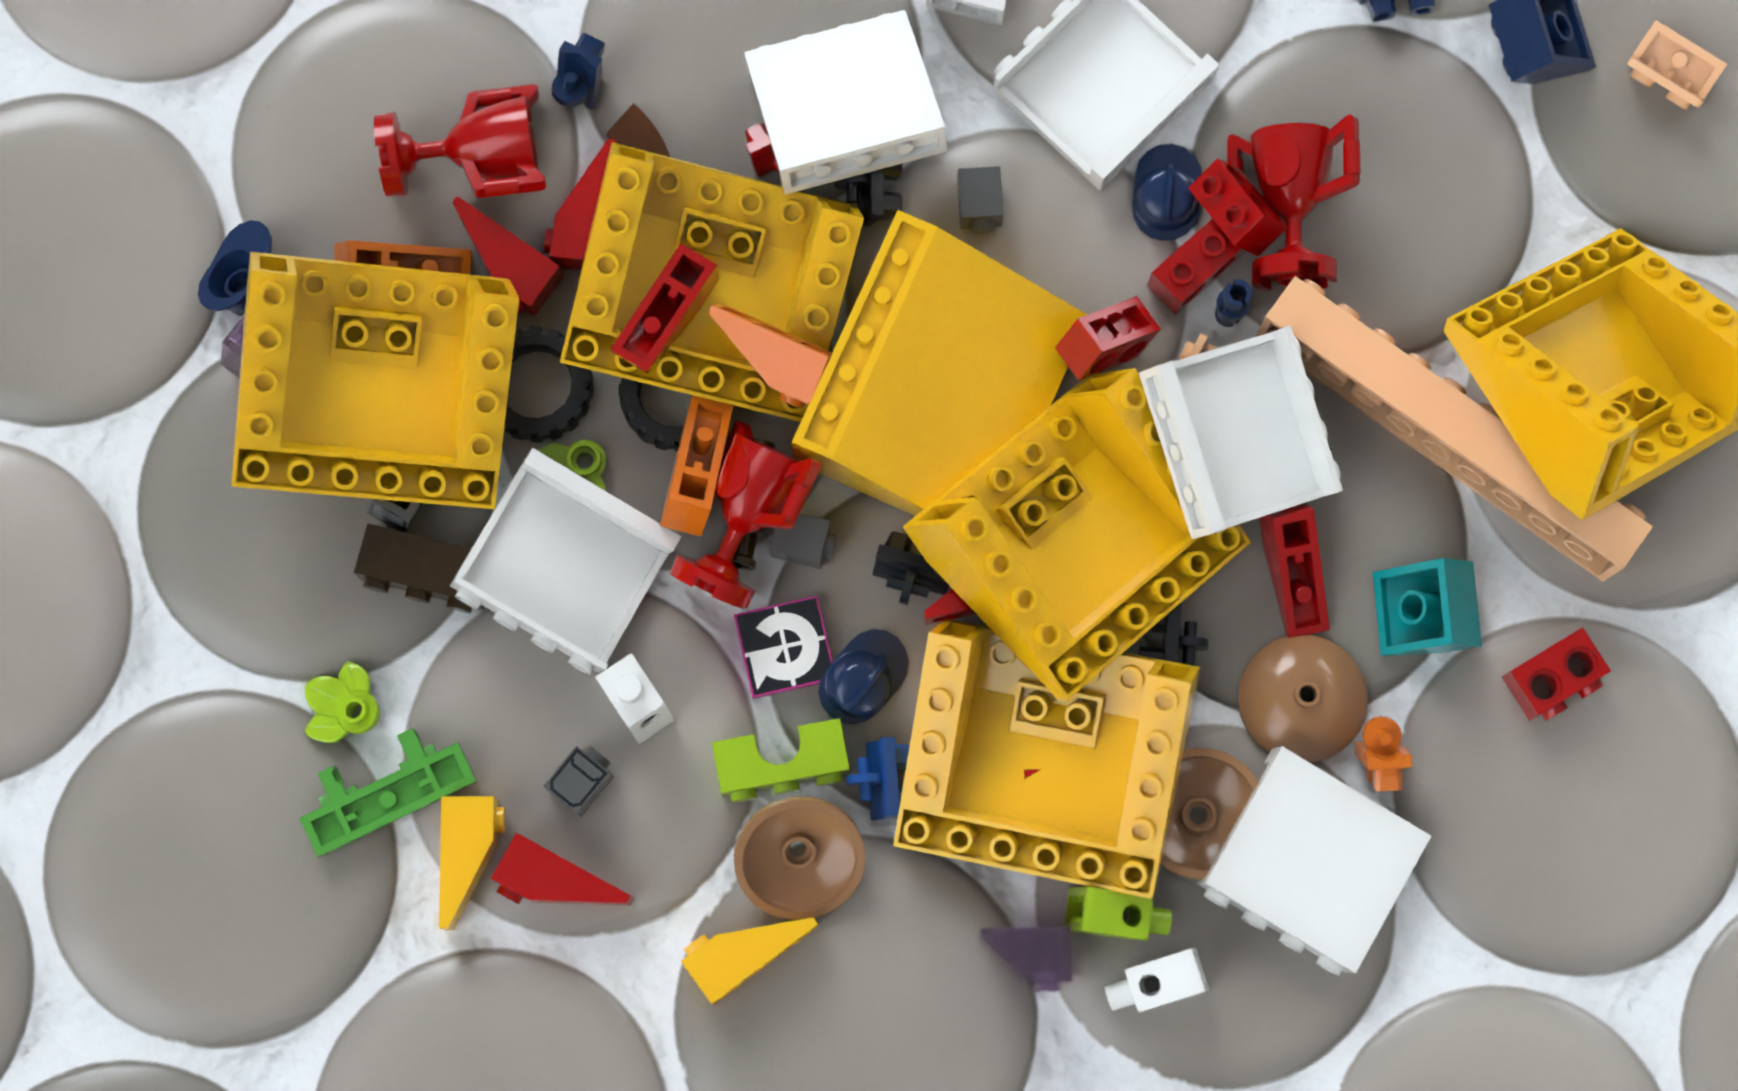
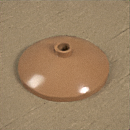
M1313 635L1292 638L1285 636L1264 646L1247 664L1238 688L1240 717L1251 738L1268 753H1270L1272 748L1283 746L1309 763L1328 759L1346 748L1360 731L1367 711V688L1356 662L1340 646L1327 639ZM1307 687L1313 691L1314 700L1312 702H1304L1300 698L1299 692L1301 688Z
M1210 748L1184 750L1160 864L1162 867L1182 877L1200 880L1205 878L1258 784L1254 774L1241 761L1225 752ZM1199 808L1205 813V821L1202 824H1196L1191 820L1190 812L1192 809Z
M789 797L763 807L744 825L737 838L734 850L736 878L746 897L764 912L791 920L819 917L841 906L858 887L865 867L864 843L855 822L838 806L814 797ZM796 841L805 844L799 850L790 848V845Z

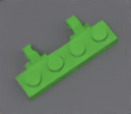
M411 728L397 735L408 760L399 764L400 770L361 789H358L357 785L347 788L335 765L317 773L327 794L318 798L321 808L299 818L316 856L320 858L441 800V796H450L477 783L478 781L460 743L457 742L437 752L433 743L424 747L416 730Z

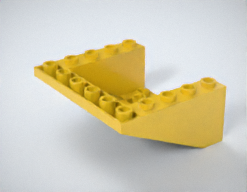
M612 142L560 363L801 422L808 404L804 403L803 408H799L780 400L781 392L767 385L708 312L711 305L722 303L829 351L864 217L857 205L804 191L785 195L782 186ZM680 243L715 263L718 267L720 279L695 317L647 374L612 353L610 349Z
M897 210L792 440L793 458L799 461L807 458L816 460L821 463V469L818 474L916 516L1052 405L1068 369L1067 364L1055 347L1074 322L1087 314L941 228Z
M1621 228L1447 318L1444 333L1552 497L1582 521L1738 430V312Z
M250 252L231 487L495 509L519 296L510 279Z
M1135 368L1099 373L1081 380L902 526L926 562L1060 701L1070 699L1251 543L1239 524L1210 535L1191 539L1139 373Z
M945 619L928 633L893 846L1153 899L1192 715L1200 667L1123 652L1070 699L1060 701L988 626ZM1024 770H1040L1024 779Z

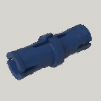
M1235 279L1232 285L1229 282L1225 289L1219 293L1216 299L1215 318L1220 325L1232 327L1234 321L1238 324L1240 319L1247 314L1250 308L1252 289L1246 281Z

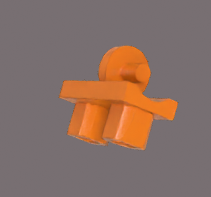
M1387 716L1373 717L1363 728L1362 736L1364 742L1354 741V754L1365 766V779L1368 782H1373L1375 791L1402 790V768H1412V754L1401 744V729L1393 719Z

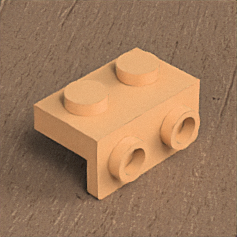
M1655 20L1628 60L1627 65L1634 68L1630 73L1631 77L1649 88L1655 82L1669 90L1665 96L1668 100L1687 110L1690 104L1700 108L1704 98L1727 66V63L1658 20Z

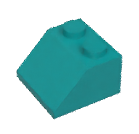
M1440 558L1373 572L1381 656L1447 653L1482 647L1473 561Z

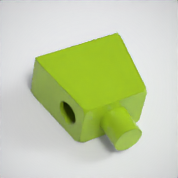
M1088 886L1069 887L1063 931L1147 941L1149 933L1169 934L1172 912L1171 909L1152 907L1153 899ZM1124 910H1125L1126 915H1127L1125 922L1123 921V911H1124Z

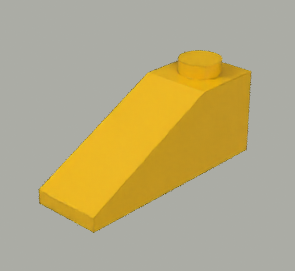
M441 796L439 929L444 931H454L498 845V833H505L506 809L505 807H499V800L494 796Z
M811 917L718 934L710 940L704 934L684 949L688 956L680 962L711 1004L715 1005L818 928L819 925Z

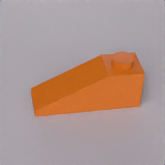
M353 240L334 244L335 261L471 275V249Z
M725 304L711 305L708 312L767 385L781 392L779 399L799 408H803L804 403L809 405L833 352Z
M694 395L691 396L660 522L661 527L702 536L712 507L733 405Z

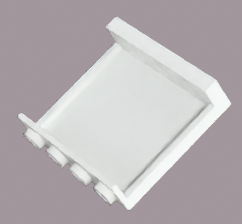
M1064 0L1053 12L1052 17L1054 20L1044 29L1040 26L1035 28L1024 40L1023 45L1025 48L1015 58L1011 54L1005 57L994 70L996 76L994 78L993 91L1099 191L1215 79L1220 65L1208 53L1201 59L1139 0Z
M905 10L891 14H882L876 18L853 24H844L827 31L802 35L796 39L774 45H764L755 50L744 52L749 79L756 93L785 195L948 151L945 125Z
M1291 325L1174 362H1166L1139 372L1191 539L1210 535L1244 522L1343 491L1340 482V469L1335 460H1333L1327 441V428L1323 420L1320 419L1314 400V387L1306 375L1301 359V346L1293 334Z
M532 448L524 458L454 577L450 587L458 591L455 597L464 604L474 609H478L481 604L495 613L493 619L500 625L512 631H516L517 627H520L532 634L533 636L530 641L543 650L553 653L555 649H558L570 656L568 663L577 670L588 675L593 670L600 673L605 671L609 665L607 664L609 657L668 554L674 551L682 536L668 528L661 527L657 521Z
M1283 746L1272 748L1264 762L1267 768L1207 875L1201 880L1198 879L1196 884L1206 889L1203 896L1216 905L1227 909L1230 903L1243 911L1241 919L1261 931H1264L1268 926L1280 933L1281 936L1278 941L1286 947L1302 954L1304 948L1319 957L1316 964L1337 976L1340 975L1341 971L1356 973L1428 844L1431 835Z

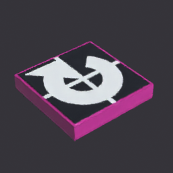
M817 596L734 614L753 699L820 684L821 677L833 661Z

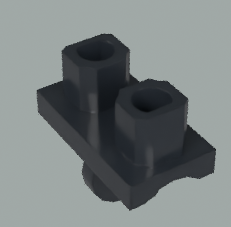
M902 164L834 182L835 188L846 191L847 203L857 204L864 217L862 226H870L878 219H894L897 210L902 211L901 193L884 191V180L896 181L901 177Z
M893 531L884 545L879 544L872 575L887 579L886 587L902 591L899 603L908 605L911 594L927 598L929 591L942 595L947 593L949 587L947 582L926 562L922 555L910 552L912 540L908 535Z
M1181 602L1147 631L1149 633L1163 634L1162 648L1140 646L1138 655L1177 663L1178 649L1183 650L1182 664L1195 665L1196 651L1208 650L1209 640L1197 637L1198 623L1193 621H1185L1184 636H1179Z

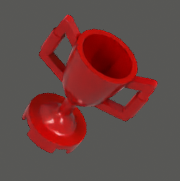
M530 84L470 92L467 96L460 121L451 129L447 137L441 141L415 142L411 135L401 131L396 112L374 116L375 146H378L381 166L378 168L385 196H406L408 194V175L416 169L418 161L437 157H447L464 170L477 198L545 190L547 187L545 177L538 170L536 143L530 111L539 99L537 85Z
M1346 115L1331 129L1312 123H1282L1265 126L1251 134V143L1235 134L1229 135L1227 138V163L1243 172L1242 152L1253 157L1259 186L1264 194L1262 196L1273 210L1284 219L1288 227L1285 230L1284 248L1279 249L1275 254L1257 258L1252 262V285L1260 290L1270 292L1271 281L1277 282L1282 286H1288L1296 276L1302 281L1309 279L1315 282L1323 290L1327 289L1328 280L1330 282H1337V261L1328 255L1313 253L1310 249L1304 248L1302 244V221L1314 210L1318 203L1359 185L1361 162L1358 119L1353 115ZM1344 138L1343 176L1328 182L1333 161V147Z
M736 421L725 443L714 493L721 502L722 513L728 526L724 539L718 551L713 555L706 554L698 560L680 554L677 555L669 574L690 587L695 585L712 594V597L741 609L747 608L756 591L739 580V571L733 564L734 555L743 537L764 527L792 529L821 469V463L811 458L799 461L753 438L748 424Z

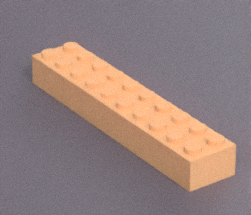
M1296 276L1292 279L1265 316L1255 337L1291 325L1293 334L1300 343L1301 359L1305 372L1602 582L1625 568L1653 528L1652 525L1645 521L1646 516L1642 511L1631 504L1624 503L1622 505L1615 501L1582 521L1549 494L1492 406L1486 403H1480L1479 405L1466 396L1467 391L1458 382L1450 378L1443 380L1430 371L1431 366L1425 359L1417 354L1410 353L1408 355L1395 346V340L1385 331L1378 328L1370 329L1359 321V314L1351 307L1342 303L1336 305L1324 296L1325 291L1315 282L1309 279L1302 281Z

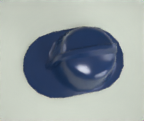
M1174 144L1158 145L1148 150L1138 162L1132 202L1133 218L1139 229L1150 238L1160 241L1176 240L1187 234L1196 222L1200 202L1188 187L1201 175V166L1195 156L1184 147Z
M253 220L243 222L231 230L222 242L210 267L199 283L198 297L200 303L208 310H229L238 316L245 314L250 252L270 254L272 249L271 234L263 223Z
M872 629L858 634L846 645L820 679L818 693L821 705L830 717L834 719L840 718L841 723L857 724L869 720L884 707L901 686L907 675L908 657L906 649L898 637L888 631Z

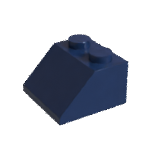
M1496 0L1488 4L1492 16L1491 27L1495 36L1499 39L1504 55L1502 59L1503 67L1511 78V82L1537 84L1596 68L1576 0Z

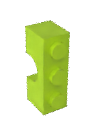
M840 718L797 726L800 738L799 751L791 761L780 765L771 764L760 756L755 734L712 742L722 797L731 796L732 803L756 799V791L773 788L774 794L779 795L799 791V783L816 780L817 787L843 782L842 775L850 774Z

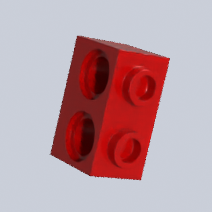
M1219 158L1188 187L1232 244L1257 257L1288 228L1242 170Z
M1211 219L1151 273L1147 286L1176 316L1237 261L1242 249L1234 246L1216 222Z
M1135 296L1078 318L1055 349L1078 381H1081L1138 358L1161 328L1140 299Z
M1582 627L1503 675L1502 679L1529 721L1539 715H1542L1545 721L1568 708L1563 700L1575 693H1578L1581 699L1603 687L1604 684L1600 678L1611 672V670ZM1570 656L1577 657L1583 661L1585 665L1583 677H1576L1569 671L1567 662ZM1534 678L1542 679L1547 683L1549 687L1547 699H1540L1533 694L1531 683Z

